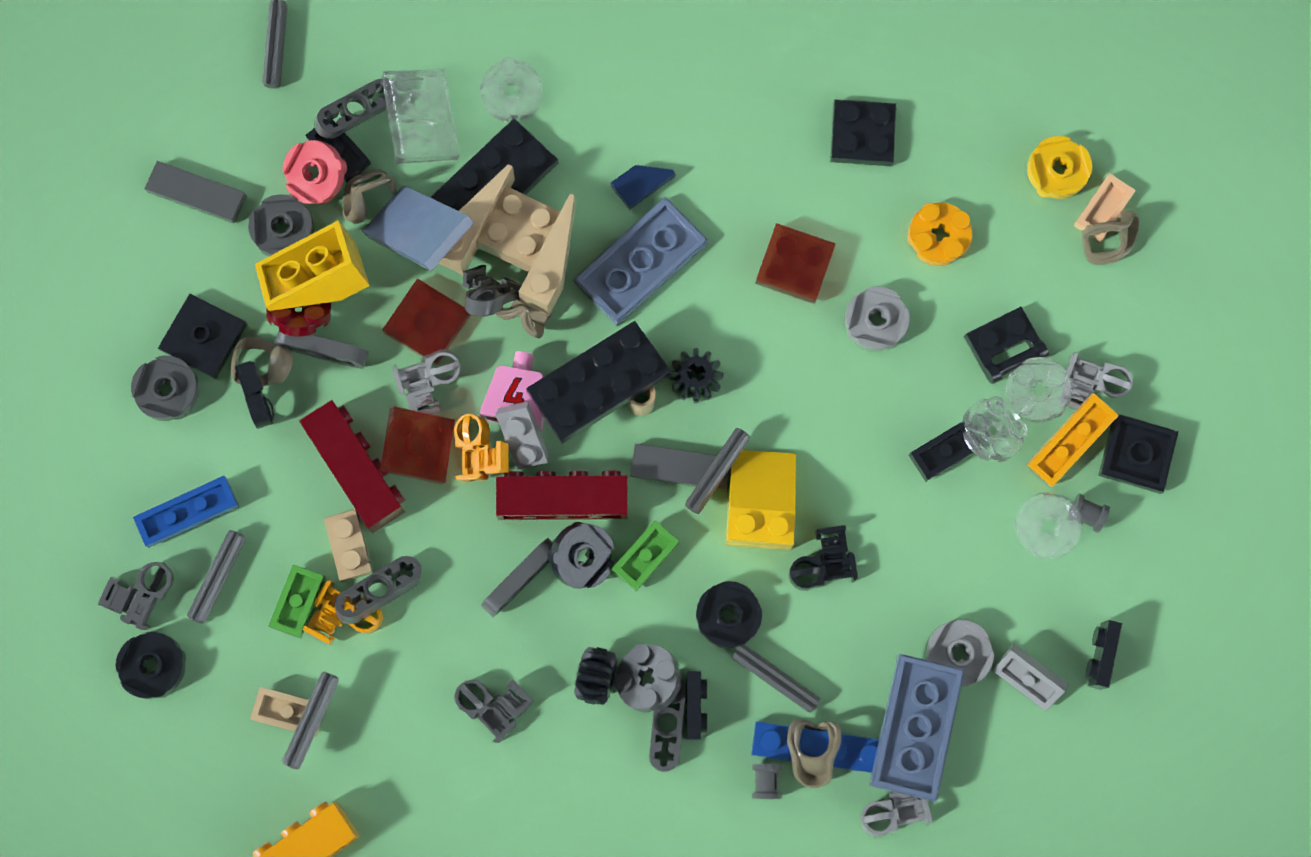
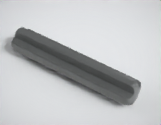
M271 0L269 2L262 79L266 88L276 89L281 85L287 4L284 0Z
M736 428L687 499L685 506L693 513L699 514L749 441V434L742 429Z
M233 530L228 531L187 613L189 619L202 624L206 621L246 540L244 535Z
M745 644L738 646L732 656L735 661L807 712L811 713L815 710L820 702V698Z
M328 672L320 674L282 759V763L285 766L293 769L301 767L339 682L337 676Z

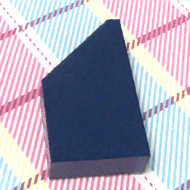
M634 165L612 181L610 186L630 210L675 177V172L672 169Z

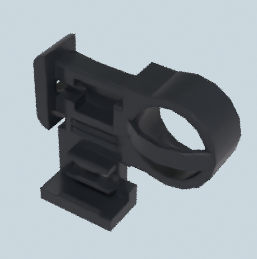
M248 361L235 365V370L237 371L255 427L259 429L272 425L275 417L274 406L263 394L262 390L264 389L255 362ZM267 401L269 402V404H270V406H271L272 414H271V411H270V408H269V405H268Z
M846 525L816 529V541H821L822 551H818L819 556H803L792 563L789 570V579L795 588L801 591H808L823 587L825 581L851 578L852 583L857 580L858 573L855 555L849 552L847 554L848 558H846L845 552H848L845 534ZM831 534H837V535H838V536H835V537L821 538V536H824V535H831ZM801 563H809L814 566V568L793 571L794 567ZM817 574L816 582L814 581L811 585H802L794 578Z

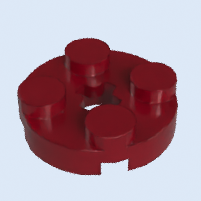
M331 302L269 311L266 308L267 321L271 326L272 323L278 326L279 332L285 335L295 337L310 336L316 333V328L323 324L326 327L331 319ZM295 308H302V311L297 312Z

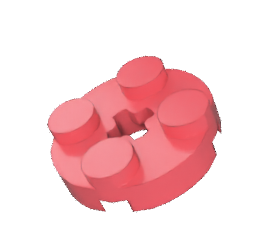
M316 140L306 141L293 146L287 153L283 163V174H286L288 184L285 185L288 192L298 201L306 204H325L330 202L341 190L345 178L344 175L347 172V164L340 157L338 151L330 144ZM317 166L319 175L311 180L312 173L308 171L309 167Z

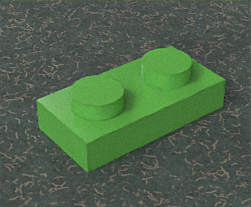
M655 520L614 565L612 571L637 592L680 541Z
M293 564L268 627L302 638L304 633L302 629L304 626H307L315 605L314 602L320 593L326 577Z

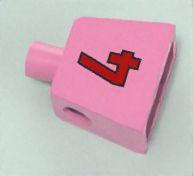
M517 351L515 352L512 367L498 366L496 368L480 410L481 417L486 421L499 423L496 417L498 408L529 401L538 428L542 431L543 415L526 391L527 387L543 378L542 373L531 371L534 360L533 354Z

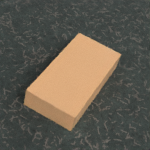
M1109 173L1073 226L1082 231L1087 225L1115 222L1119 213L1136 190ZM1107 232L1090 237L1100 243Z

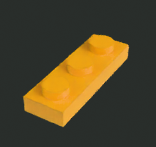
M1092 393L1026 465L1045 483L1053 487L1119 415L1096 394Z

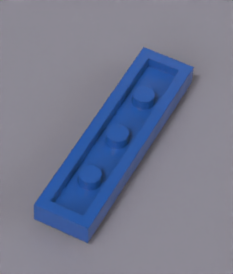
M755 722L751 755L792 761L787 742L790 726ZM803 728L800 737L801 752L811 757L823 755L829 746L828 732ZM841 734V745L835 756L833 768L872 773L879 740Z

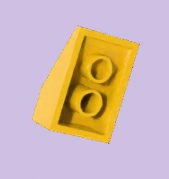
M339 220L255 263L265 306L269 311L341 301L370 286L357 244Z
M742 450L730 468L725 545L791 550L794 545L796 454Z

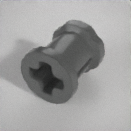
M1079 493L1071 505L1067 519L1072 522L1075 519L1092 526L1093 531L1099 533L1107 520L1110 506L1105 504L1103 506L1097 505L1084 499V495Z
M753 764L755 792L752 793V799H782V793L779 792V771L782 770V765Z

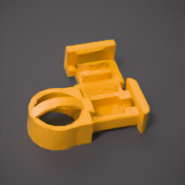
M474 414L461 416L454 428L455 447L462 449V475L455 476L456 479L464 482H473V480L485 481L489 477V475L485 474L509 473L508 443L496 441V448H491V445H489L490 427L488 422ZM476 420L479 424V433L471 441L469 423Z
M332 581L325 582L314 602L320 611L316 610L307 627L304 626L302 629L329 645L335 639L332 634L336 627H342L343 625L335 612L336 598L342 592L332 587L334 585ZM346 602L345 610L351 609L352 612H355L356 604L351 605L349 602ZM379 609L377 610V619L371 615L364 618V620L373 624L368 629L360 628L356 623L348 625L363 634L373 633L381 626L383 613ZM315 628H317V629L323 631L324 633L330 635L329 638H327V636H326L325 634H323V633H321V632L315 630Z

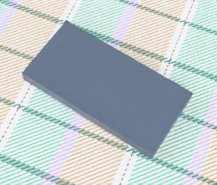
M403 185L362 232L369 239L432 271L474 222L466 214Z
M664 197L573 280L592 302L618 326L708 244L709 240Z
M904 654L897 655L869 786L937 802L964 669Z

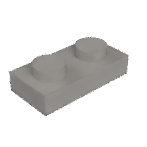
M529 401L498 408L496 417L508 443L517 470L548 463L550 456Z
M1016 644L1010 647L992 670L1045 711L1066 691L1068 686L1065 681Z

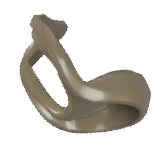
M380 169L369 170L351 178L344 189V218L353 224L364 222L367 216V208L362 193L386 183L391 193L396 194V179ZM379 174L381 176V178L377 179L376 181H372L361 186H356L357 184L371 177L377 176Z
M1122 210L1117 217V222L1087 225L1082 230V243L1087 260L1092 264L1104 265L1117 262L1125 257L1132 250L1137 239L1140 225L1138 214L1132 210ZM1107 231H1117L1119 233L1121 245L1118 249L1104 253L1091 252L1090 236Z
M515 300L509 308H503V310L497 312L496 316L504 320L520 316L525 331L531 336L540 339L544 335V327L551 317L553 310L550 316H547Z
M245 337L238 342L234 349L231 364V375L236 383L241 385L235 365H239V356L244 349H260L271 354L268 373L259 376L263 387L281 384L286 380L293 363L292 352L288 348L280 345L276 346L268 340L257 337Z
M796 719L790 724L787 742L792 758L793 773L802 785L809 788H820L831 781L834 759L841 745L842 735L839 724L835 722H822L816 725L811 721ZM803 728L817 731L828 730L829 746L823 755L811 757L801 752L800 737Z

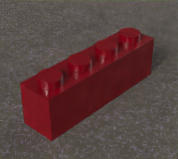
M330 400L300 419L299 422L366 527L374 533L405 513L401 503L406 500L396 485L389 487L383 477L388 472L378 458L372 461L366 452L371 446L360 431L355 434L349 424L354 420L345 406L342 405L338 408L333 400Z
M579 470L570 471L569 476H556L554 471H538L536 476H523L521 471H509V473H504V476H496V517L498 520L628 519L627 475H621V471L616 470L602 471L601 476H588V471Z

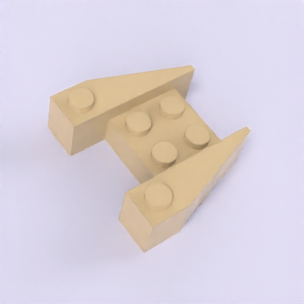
M508 164L459 210V212L466 214L474 223L438 264L463 275V272L468 269L479 248L529 272L518 292L520 302L550 316L564 289L569 245L575 215V196L571 193L569 194L560 212L511 189L515 177L513 166Z

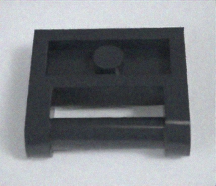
M1022 306L966 333L964 336L983 373L991 384L1002 379L1001 376L1035 359L1040 361L1049 356L1045 343L1038 337ZM1024 341L1029 346V349L997 365L990 359Z

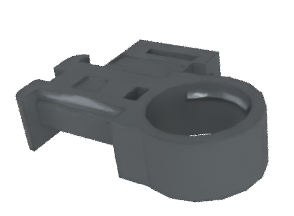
M484 264L463 272V286L470 290L466 292L465 310L475 316L494 315L496 312L503 310L504 304L515 300L520 301L518 292L522 284L508 278H501L500 284L499 281L486 276V265Z
M161 562L148 563L143 566L139 571L135 586L129 585L128 589L118 585L120 581L118 578L110 577L98 605L118 614L126 612V615H120V619L124 623L135 625L140 630L150 629L151 626L146 625L157 600L165 599L168 590L174 582L173 571L168 565ZM152 566H159L158 572L150 588H148L144 581L145 573ZM166 571L167 583L162 589L156 591Z
M513 679L507 685L509 690L502 697L498 694L493 703L491 702L494 698L482 683L475 680L464 681L456 689L455 702L459 709L464 711L472 720L477 717L496 737L493 740L494 743L501 742L516 727L515 720L511 723L509 721L513 717L517 719L534 702ZM473 684L482 689L484 693L483 703L466 687L467 685ZM511 689H513L524 701L522 702V700ZM461 691L477 709L472 710L463 706L460 699Z

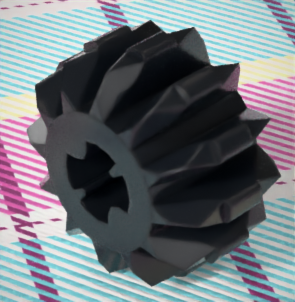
M698 348L693 349V357H690L685 351L681 352L682 362L679 360L672 361V367L676 370L671 371V376H669L670 380L676 381L672 385L673 392L683 389L681 399L685 401L689 394H692L693 403H699V394H702L707 401L712 398L710 390L719 392L721 385L716 382L722 380L724 376L723 372L716 371L720 367V361L714 360L709 362L711 358L710 351H707L703 357H699ZM694 370L696 374L702 372L701 381H698L696 378L690 379L691 371Z
M588 647L584 651L574 684V693L577 699L592 705H604L608 701L617 670L618 660L614 652L600 647Z

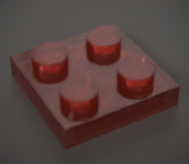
M776 223L755 284L815 304L836 243Z
M417 278L382 331L385 335L424 358L425 355L432 354L438 350H448L471 314L466 312L465 307ZM443 356L437 357L432 364L437 366Z
M391 407L380 472L438 484L445 483L455 420L400 407Z

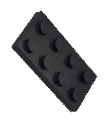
M513 118L430 198L459 211L508 164L513 166L515 177L511 189L526 195L559 164L558 159Z
M633 321L526 388V391L563 444L671 376V370L636 321Z

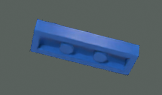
M221 476L134 516L133 519L145 547L150 548L240 506L227 477Z

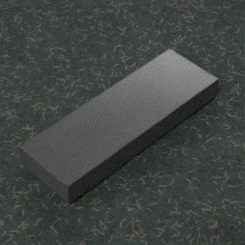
M160 161L156 162L144 188L148 193L233 224L246 198V194L240 190Z
M635 444L630 477L696 487L716 458V455ZM729 471L716 490L726 491Z

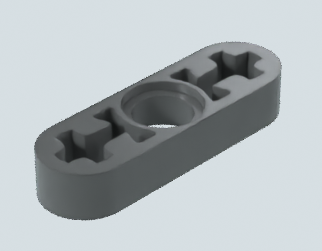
M376 79L321 108L314 121L317 133L324 138H335L387 110L396 97L395 87L388 80ZM376 91L386 93L385 99L378 97L370 103L369 100L374 97ZM350 102L359 103L363 107L364 113L361 115L350 113L347 104ZM339 113L342 117L336 121L334 127L331 124H324L325 118L333 120L338 117Z
M279 330L274 343L276 346L286 347L292 352L359 369L365 367L369 353L360 347L316 335L295 337L285 335L279 332Z
M549 538L541 542L483 601L481 606L492 617L499 614L550 563L547 555L549 549L553 546V542Z
M411 556L399 557L338 595L335 601L337 618L343 623L355 624L419 584L421 579L420 563ZM402 568L406 571L412 569V577L409 578L407 575L400 576V570ZM395 579L397 587H394L393 580ZM375 583H382L387 586L388 592L383 596L377 597L369 592V588ZM361 592H362L363 595H364V599H363V600H361ZM345 603L356 604V611L352 612L351 609L345 610Z
M683 679L680 693H678L673 701V704H680L679 711L665 707L663 709L658 708L653 712L649 760L651 765L661 772L672 770L679 762L686 685ZM664 713H671L677 719V727L670 733H665L658 727V719ZM656 735L663 738L676 737V744L669 742L668 753L674 754L673 761H668L666 766H660V760L654 757L655 752L658 753L662 750V741L655 742Z

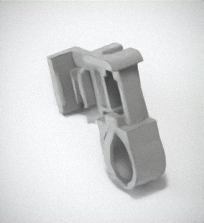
M446 349L438 350L432 354L425 355L424 362L398 369L397 365L393 366V375L398 391L406 396L412 420L441 412L438 400H433L431 391H434L433 386L450 383L458 377L460 362L457 355L452 351ZM446 355L455 360V362L431 368L433 361L439 356ZM456 368V370L448 377H441L436 375ZM432 403L434 404L433 406L426 407L420 410L417 409L419 407L426 406Z
M1079 352L1072 353L1069 358V365L1063 374L1066 380L1070 376H1072L1070 382H1066L1059 404L1077 410L1081 405L1079 403H1083L1089 394L1095 392L1094 390L1102 392L1108 397H1122L1129 393L1132 388V375L1122 366H1115L1107 362L1100 366L1078 358ZM1112 370L1120 371L1124 374L1127 381L1107 375V373ZM1104 381L1124 387V390L1118 393H1111L1105 388Z
M893 791L889 795V799L893 800L894 805H892L891 800L874 801L863 809L860 816L862 829L872 837H882L898 831V826L925 821L927 826L932 820L927 800L921 798L918 800L917 797ZM873 808H880L886 811L865 817V814ZM890 819L889 827L883 831H874L867 826L871 822Z

